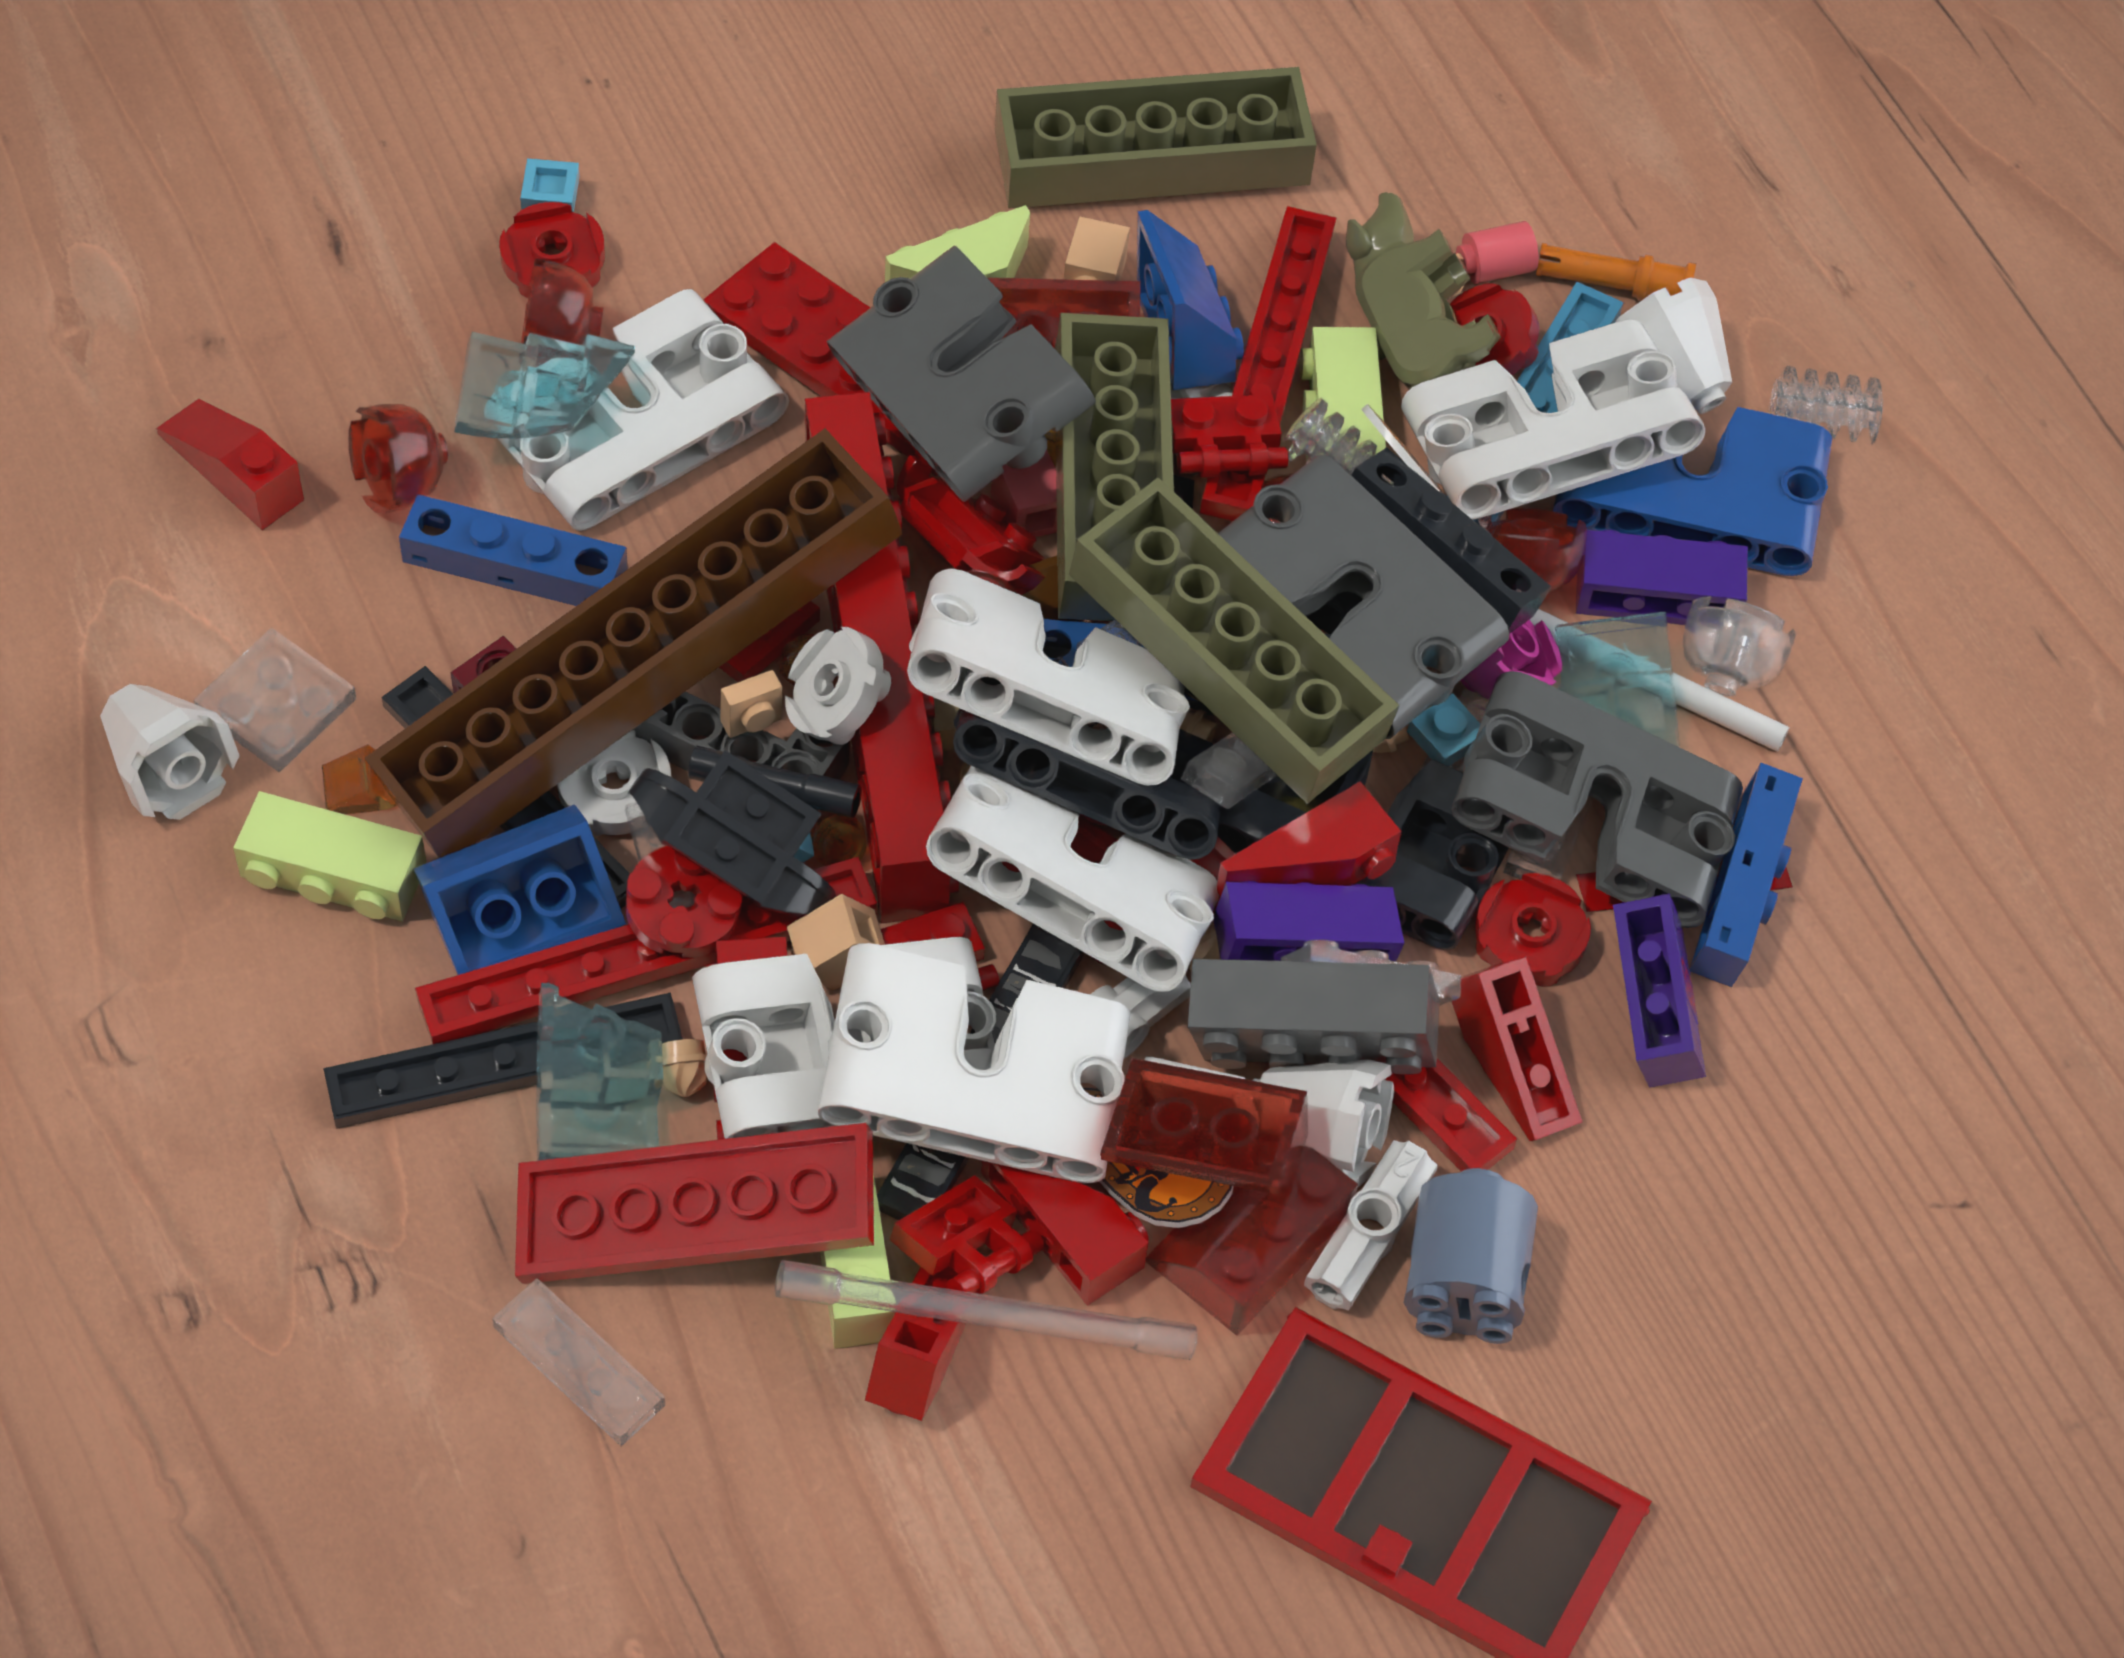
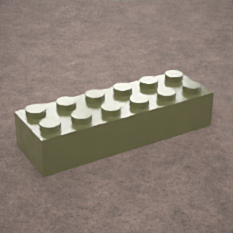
M1299 67L997 89L995 135L1008 209L1019 208L1024 205L1035 207L1311 184L1317 144Z
M1061 313L1055 350L1080 375L1092 392L1096 403L1056 433L1058 619L1117 621L1069 575L1077 539L1152 481L1160 478L1174 492L1168 319Z
M1156 478L1077 539L1069 575L1307 804L1387 738L1400 705L1160 478Z

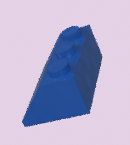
M1149 210L1138 211L1137 298L1145 317L1168 319L1170 382L1173 390L1235 382L1236 360L1243 359L1244 356L1243 338L1238 327L1232 328L1230 324V308L1226 296L1219 297L1217 293V276L1213 265L1206 266L1200 249L1194 242Z
M575 804L413 868L457 975L626 925L589 824Z

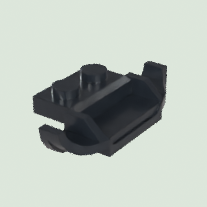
M725 750L697 792L671 776L650 768L643 769L628 791V794L633 796L642 810L647 825L662 845L673 848L749 898L758 908L782 914H809L836 897L834 889L828 882L794 857L822 813Z

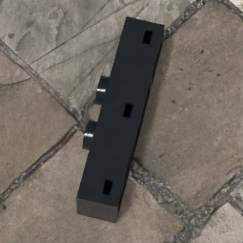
M1387 447L1355 467L1351 476L1502 616L1508 626L1509 634L1534 617L1551 586L1493 538L1488 530L1479 526L1454 505L1444 493L1434 488ZM1383 475H1385L1389 480H1391L1394 483V486L1387 482L1383 478Z

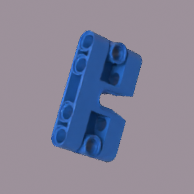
M1737 407L1717 444L1715 459L1708 474L1694 475L1689 473L1682 464L1683 455L1556 494L1553 515L1564 526L1581 531L1615 530L1623 534L1652 537L1666 535L1681 540L1701 542L1722 541L1730 545L1748 546L1747 568L1783 576L1802 575L1812 567L1821 507L1828 489L1826 477L1832 436L1824 427L1814 423Z

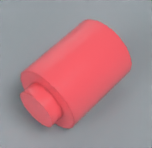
M1526 221L1466 233L1462 238V245L1456 248V254L1460 253L1464 258L1463 261L1467 273L1473 284L1534 272L1538 267L1537 241L1531 226Z

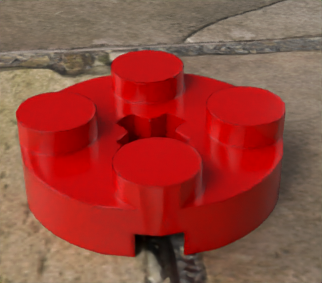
M562 202L538 203L522 209L513 216L514 224L507 229L506 233L505 229H503L499 240L501 265L506 276L518 286L520 294L525 298L535 300L543 297L566 296L582 289L593 288L598 284L600 270L605 262L604 235L599 223L587 212L585 218L581 214L572 212V207L569 204ZM555 244L558 250H564L556 255L544 254L545 245Z
M1488 283L1470 288L1452 300L1450 306L1455 313L1457 324L1463 326L1473 320L1478 323L1488 314L1501 336L1489 351L1490 354L1477 362L1475 366L1496 360L1513 375L1521 368L1530 366L1536 360L1539 353L1538 346L1536 345L1539 337V321L1534 309L1522 293L1515 289L1514 292L1503 290L1500 284Z
M664 846L646 855L635 866L634 871L630 873L626 888L627 921L636 937L651 950L663 954L664 949L672 953H682V958H696L715 951L716 941L728 940L732 936L741 912L742 894L673 848ZM684 890L685 892L690 891L695 894V909L688 911L683 905L676 908L670 906L669 903L674 898L673 892Z
M1527 873L1522 875L1521 880H1511L1505 884V879L1489 888L1479 905L1474 926L1477 939L1476 952L1480 959L1491 966L1526 957L1535 984L1541 987H1550L1556 984L1561 976L1571 972L1580 963L1586 951L1591 934V924L1589 917L1586 920L1585 912L1580 907L1582 900L1569 885L1549 875ZM1531 919L1538 920L1542 923L1540 931L1545 935L1536 937L1523 933V929L1518 926V922L1527 925Z

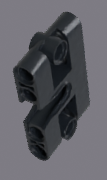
M980 678V680H982L986 684H1001V682L996 678ZM959 708L953 720L956 728L953 744L959 758L967 764L1181 858L1190 860L1200 859L1208 855L1215 847L1220 819L1219 809L1231 788V783L1225 776V756L1220 748L1213 743L1179 729L1175 765L1172 774L1160 784L1147 786L1133 782Z
M1248 747L1242 759L1241 769L1219 809L1218 837L1237 854L1361 781L1366 786L1373 750L1307 804ZM1431 759L1397 794L1387 812L1388 816L1402 831L1395 863L1380 877L1375 879L1365 877L1355 884H1364L1370 887H1393L1402 933L1429 946L1441 950H1451L1456 948L1483 896L1489 890L1492 879L1509 847L1458 822L1453 816L1451 808L1463 773ZM1263 774H1264V775L1270 776V777H1272V778L1266 779V778H1262V777H1260V776H1258V775H1263ZM1467 866L1476 870V872L1467 871L1462 867Z

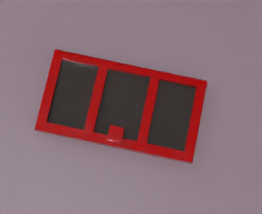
M1297 1307L1288 1314L1287 1321L1194 1473L1190 1485L1196 1491L1495 1658H1569L1643 1518L1650 1513L1649 1506L1652 1503V1500Z

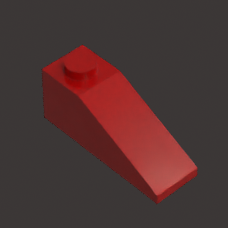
M198 398L156 428L158 435L262 531L304 501L297 461L262 429Z
M1360 781L1221 862L1217 892L1221 897L1226 882L1256 881L1258 883L1275 884L1308 882L1314 885L1351 886L1365 877L1375 879L1386 873L1395 863L1402 831Z
M1522 957L1493 965L1445 982L1465 1041L1529 1142L1583 1123L1527 958Z
M982 1160L981 1174L997 1194L1018 1210L1016 1218L1027 1231L1033 1229L1041 1234L1044 1240L1043 1252L1087 1306L1145 1268L1149 1244L1148 1233L1139 1218L1131 1212L1125 1214L1113 1198L1080 1182Z
M949 1266L934 1276L920 1267L878 1343L864 1401L884 1407L896 1414L906 1415L920 1421L923 1420L941 1386L978 1297L970 1295L961 1301H956L950 1296L947 1290V1282L958 1273Z

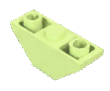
M1024 205L1008 212H998L986 220L961 229L949 230L942 236L915 246H905L895 253L885 256V282L898 277L910 279L955 245L1002 293L1003 298L1000 301L1005 300L1028 247L1030 211Z

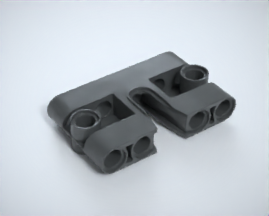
M954 245L910 279L898 277L883 283L873 297V306L828 339L826 343L852 379L864 392H870L871 400L952 491L963 502H966L1003 474V465L1006 464L1011 468L1022 469L1037 463L1047 450V439L1044 434L1051 429L1057 433L1093 406L1096 400L1080 375L1032 324L1003 338L1016 323V320L1000 304L999 301L1003 298L1002 293Z
M1317 455L1280 485H1270L1261 489L1255 497L1253 506L1218 533L1306 617L1316 613L1334 597L1343 592L1355 593L1362 598L1363 601L1346 614L1329 639L1400 705L1386 739H1391L1429 706H1436L1445 702L1451 695L1456 683L1509 640L1508 626L1502 616L1347 471L1326 455ZM1268 518L1278 520L1281 523L1271 522ZM1426 667L1435 668L1442 674L1433 673L1426 669Z
M1509 671L1499 675L1496 678L1476 739L1464 756L1466 768L1451 808L1453 816L1464 826L1542 862L1583 808L1587 797H1593L1600 801L1605 809V819L1598 838L1596 889L1623 902L1670 893L1681 919L1682 928H1692L1701 925L1707 915L1721 861L1731 851L1735 843L1732 826L1743 792L1742 782L1739 778L1728 770L1528 674Z

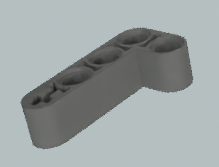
M686 691L633 729L635 737L644 739L650 744L652 739L661 746L670 763L686 771L689 768L692 752L697 745L723 752L726 750L731 754L757 761L756 763L802 774H818L839 780L849 764L850 741L839 745L831 741L816 739L799 731L797 728L787 741L765 730L745 732L730 738L720 721L721 709ZM699 735L707 737L702 740L691 739V737ZM825 742L833 744L829 747H821L816 745L818 743Z

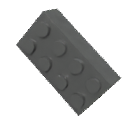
M1193 959L1188 1029L1203 1059L1211 1061V1064L1218 1068L1241 1069L1246 1067V1062H1269V1066L1274 1068L1304 1065V1063H1345L1356 1060H1372L1391 1065L1392 1073L1410 1075L1420 1073L1421 1067H1436L1440 999L1430 965Z

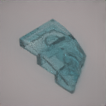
M472 331L467 343L454 432L478 437L516 439L540 437L572 430L632 359L635 353V346L589 334L586 335L583 344L578 345L529 333L525 344Z
M1666 612L1557 624L1555 626L1556 644L1562 660L1559 690L1680 747Z
M541 983L537 1040V1161L659 1147L657 1105L664 1080L661 1032L637 1021L624 1020L618 1017L614 1011L595 1004L593 1009L587 1008L560 996L559 987L550 983Z

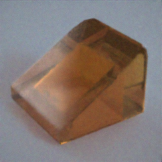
M367 744L322 765L325 806L327 810L347 815L381 811L396 806L394 800L387 793L365 760V757L376 749Z

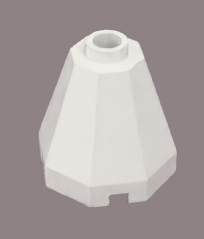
M1687 278L1677 282L1682 292L1670 296L1666 287L1653 292L1618 317L1616 322L1631 319L1639 321L1644 325L1659 352L1668 354L1674 359L1678 386L1686 394L1694 409L1699 414H1703L1725 401L1726 396L1724 393L1732 384L1717 298L1707 281Z
M136 684L125 686L110 695L100 715L126 792L132 805L143 816L155 817L153 812L155 811L162 812L168 819L181 820L221 794L226 784L221 774L226 764L233 769L240 756L228 724L216 712L149 686Z
M1356 1060L1345 1063H1321L1270 1068L1263 1073L1261 1080L1255 1078L1249 1086L1263 1115L1255 1130L1334 1183L1358 1188L1370 1178L1376 1163L1364 1161L1368 1150L1372 1145L1381 1150L1387 1136L1394 1097V1084L1384 1079L1392 1074L1391 1065L1372 1060Z

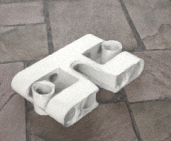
M692 289L677 292L613 328V333L619 344V351L615 353L616 361L632 394L643 407H626L617 399L605 383L597 379L570 357L563 355L495 393L481 410L482 421L522 467L526 485L533 491L544 494L569 525L577 531L587 530L769 427L784 414L788 407V395L765 369L747 353V341L744 333L736 326L723 324L704 300Z
M1623 320L1549 343L1554 372L1552 373V382L1558 412L1543 413L1538 411L1526 390L1496 360L1413 386L1402 399L1401 408L1427 456L1430 477L1436 483L1441 484L1451 502L1473 520L1672 459L1694 450L1704 438L1706 430L1704 423L1686 394L1677 384L1674 359L1668 354L1659 352L1644 325L1636 320Z
M943 570L932 578L920 622L909 643V649L912 653L907 672L909 680L915 688L927 695L1133 782L1149 786L1160 784L1169 778L1175 765L1179 729L1190 706L1184 697L1185 686L1147 649L1095 627L1077 649L1073 667H1067L1052 661L1043 653L1046 635L1040 603L962 570ZM980 678H996L1001 682V684H986L985 682L980 680ZM1092 722H1098L1104 724L1108 728L1103 730L1092 729L1087 724Z
M971 766L928 838L926 849L932 864L940 871L1144 987L1154 991H1169L1176 988L1183 981L1198 944L1213 921V910L1219 898L1215 877L1206 869L1186 858L1176 856L1128 834L1123 835L1117 842L1108 847L1099 864L1083 859L1070 847L1078 831V817L1080 813ZM1002 862L1014 864L1020 872L1008 870ZM1104 920L1116 922L1123 930L1110 928Z
M949 937L883 945L965 965L968 1025L976 1033L966 1034L964 1057L973 1068L978 1070L990 1069L995 1045L992 1030L996 1023V1012L992 1003L983 996L972 942L967 938ZM799 954L720 963L696 972L692 979L707 1049L705 1073L715 1088L724 1138L834 1126L823 1121L818 1116V1107L829 1055L828 1041L834 1029L835 1020L831 1003L808 955ZM860 1030L862 1042H871L870 1036ZM736 1049L742 1052L747 1057V1060L742 1062L733 1061L723 1053V1050Z
M872 943L857 944L849 949L834 1029L828 1041L829 1055L818 1107V1116L823 1121L834 1126L867 1123L875 1136L1069 1181L1094 1183L1105 1178L1116 1104L1125 1085L1122 1065L1130 1020V1010L1125 1005L1110 999L1026 980L994 1045L990 1069L978 1070L970 1066L964 1057V1045L969 1023L965 965ZM860 1029L866 1032L872 1041L868 1043L859 1042L849 1034L848 1030ZM1080 1083H1090L1096 1086L1101 1091L1103 1097L1089 1095L1083 1090Z

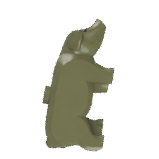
M1381 193L1378 196L1379 205L1376 211L1363 226L1355 219L1348 220L1346 248L1353 259L1355 290L1358 301L1371 327L1376 328L1378 359L1387 358L1396 376L1410 390L1413 386L1422 382L1474 367L1477 362L1490 354L1489 351L1501 336L1488 314L1478 323L1473 320L1463 326L1457 324L1455 313L1447 300L1470 280V276L1456 253H1453L1440 229L1429 237L1414 242L1412 226L1401 198L1393 193Z

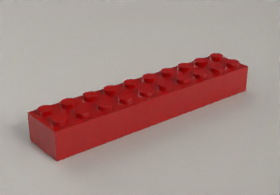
M870 392L805 398V442L826 428L889 497L902 530L899 501H892L890 490L894 489L891 456H884L882 446L886 445L887 442L883 412H873ZM899 537L826 589L833 632L836 633L843 630L841 627H849L870 637L881 651L883 669L888 671L891 676V686L888 694L883 700L876 703L869 717L855 731L851 739L857 781L862 786L861 806L881 924L906 921L948 907L950 893L959 892V881L940 871L932 864L927 855L926 845L928 838L951 801L948 780L941 781L939 766H943L941 737L939 732L933 733L931 719L935 718L934 698L915 688L909 680L907 672L912 653L909 649V643L915 632L914 625H918V609L915 592H908L906 579H910L907 546H900Z

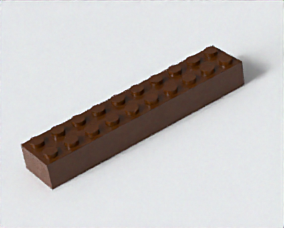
M824 428L365 757V760L387 793L438 858L474 845L901 536L903 533L891 501L874 480Z

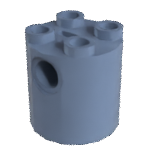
M1471 1168L1460 1173L1433 1177L1422 1185L1411 1247V1267L1403 1302L1408 1312L1417 1318V1331L1434 1338L1448 1337L1452 1332L1476 1335L1479 1339L1493 1344L1507 1343L1512 1340L1513 1329L1521 1325L1525 1313L1523 1305L1524 1294L1531 1266L1538 1205L1532 1194L1521 1186L1504 1180L1498 1173L1481 1168Z

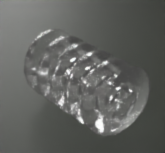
M1787 365L1779 378L1774 381L1768 413L1796 420H1806V422L1819 426L1821 422L1827 423L1832 439L1836 438L1842 425L1848 426L1850 442L1857 441L1863 428L1869 429L1871 445H1873L1878 436L1882 420L1883 393L1880 380L1876 377H1870L1861 390L1860 380L1857 375L1849 374L1840 387L1838 374L1828 371L1819 385L1815 369L1808 368L1805 370L1798 382L1796 368Z
M1320 398L1299 416L1287 432L1284 441L1289 439L1292 442L1288 452V459L1293 461L1305 453L1309 456L1307 464L1317 455L1323 454L1332 458L1351 475L1356 466L1375 455L1377 445L1370 439L1358 444L1361 431L1354 425L1341 431L1344 417L1339 412H1334L1324 417L1328 403ZM1383 475V478H1384L1387 482H1389L1390 484L1393 483V482H1392L1391 480H1389L1385 475Z

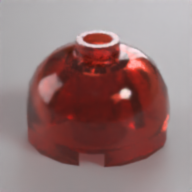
M535 258L529 286H532V289L529 292L525 309L519 364L543 367L563 355H567L572 360H575L582 355L589 337L599 339L604 307L594 306L592 286L586 277L575 268L556 261Z
M375 404L359 407L355 412L362 415L361 420L350 422L348 450L355 481L365 479L373 495L362 496L366 505L375 513L385 514L411 508L417 494L429 497L436 490L443 472V464H446L448 460V447L444 436L436 431L429 419L418 409L405 404Z
M1519 508L1508 509L1506 511V520L1492 522V515L1478 519L1479 526L1488 530L1493 538L1551 586L1548 593L1557 591L1568 584L1582 566L1586 549L1587 527L1581 520L1578 521L1577 527L1574 528L1567 525L1568 515L1541 509Z

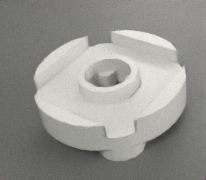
M841 627L843 630L836 633L828 629L816 634L804 645L795 658L788 677L796 681L793 699L785 696L787 715L791 723L799 731L816 739L831 741L839 745H843L852 739L855 731L866 721L876 703L886 697L891 686V676L888 671L883 669V657L877 644L870 637L849 627ZM838 675V682L834 688L832 681Z
M632 730L558 783L560 802L565 808L574 804L586 818L593 836L602 834L622 835L640 830L648 825L642 810L633 796L628 794V791L643 769L650 768L671 776L668 758L660 745L652 739L650 744L644 739L635 737V731ZM617 772L620 779H630L628 783L619 789H609L601 785L607 781L606 774Z

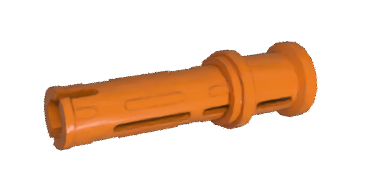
M1542 243L1539 254L1540 259L1560 263L1538 260L1536 276L1543 275L1633 291L1632 297H1637V300L1642 301L1653 292L1665 287L1670 296L1682 292L1677 282L1687 278H1694L1697 263L1689 262L1686 267L1656 262L1652 255L1646 254L1645 257L1640 256L1639 261Z

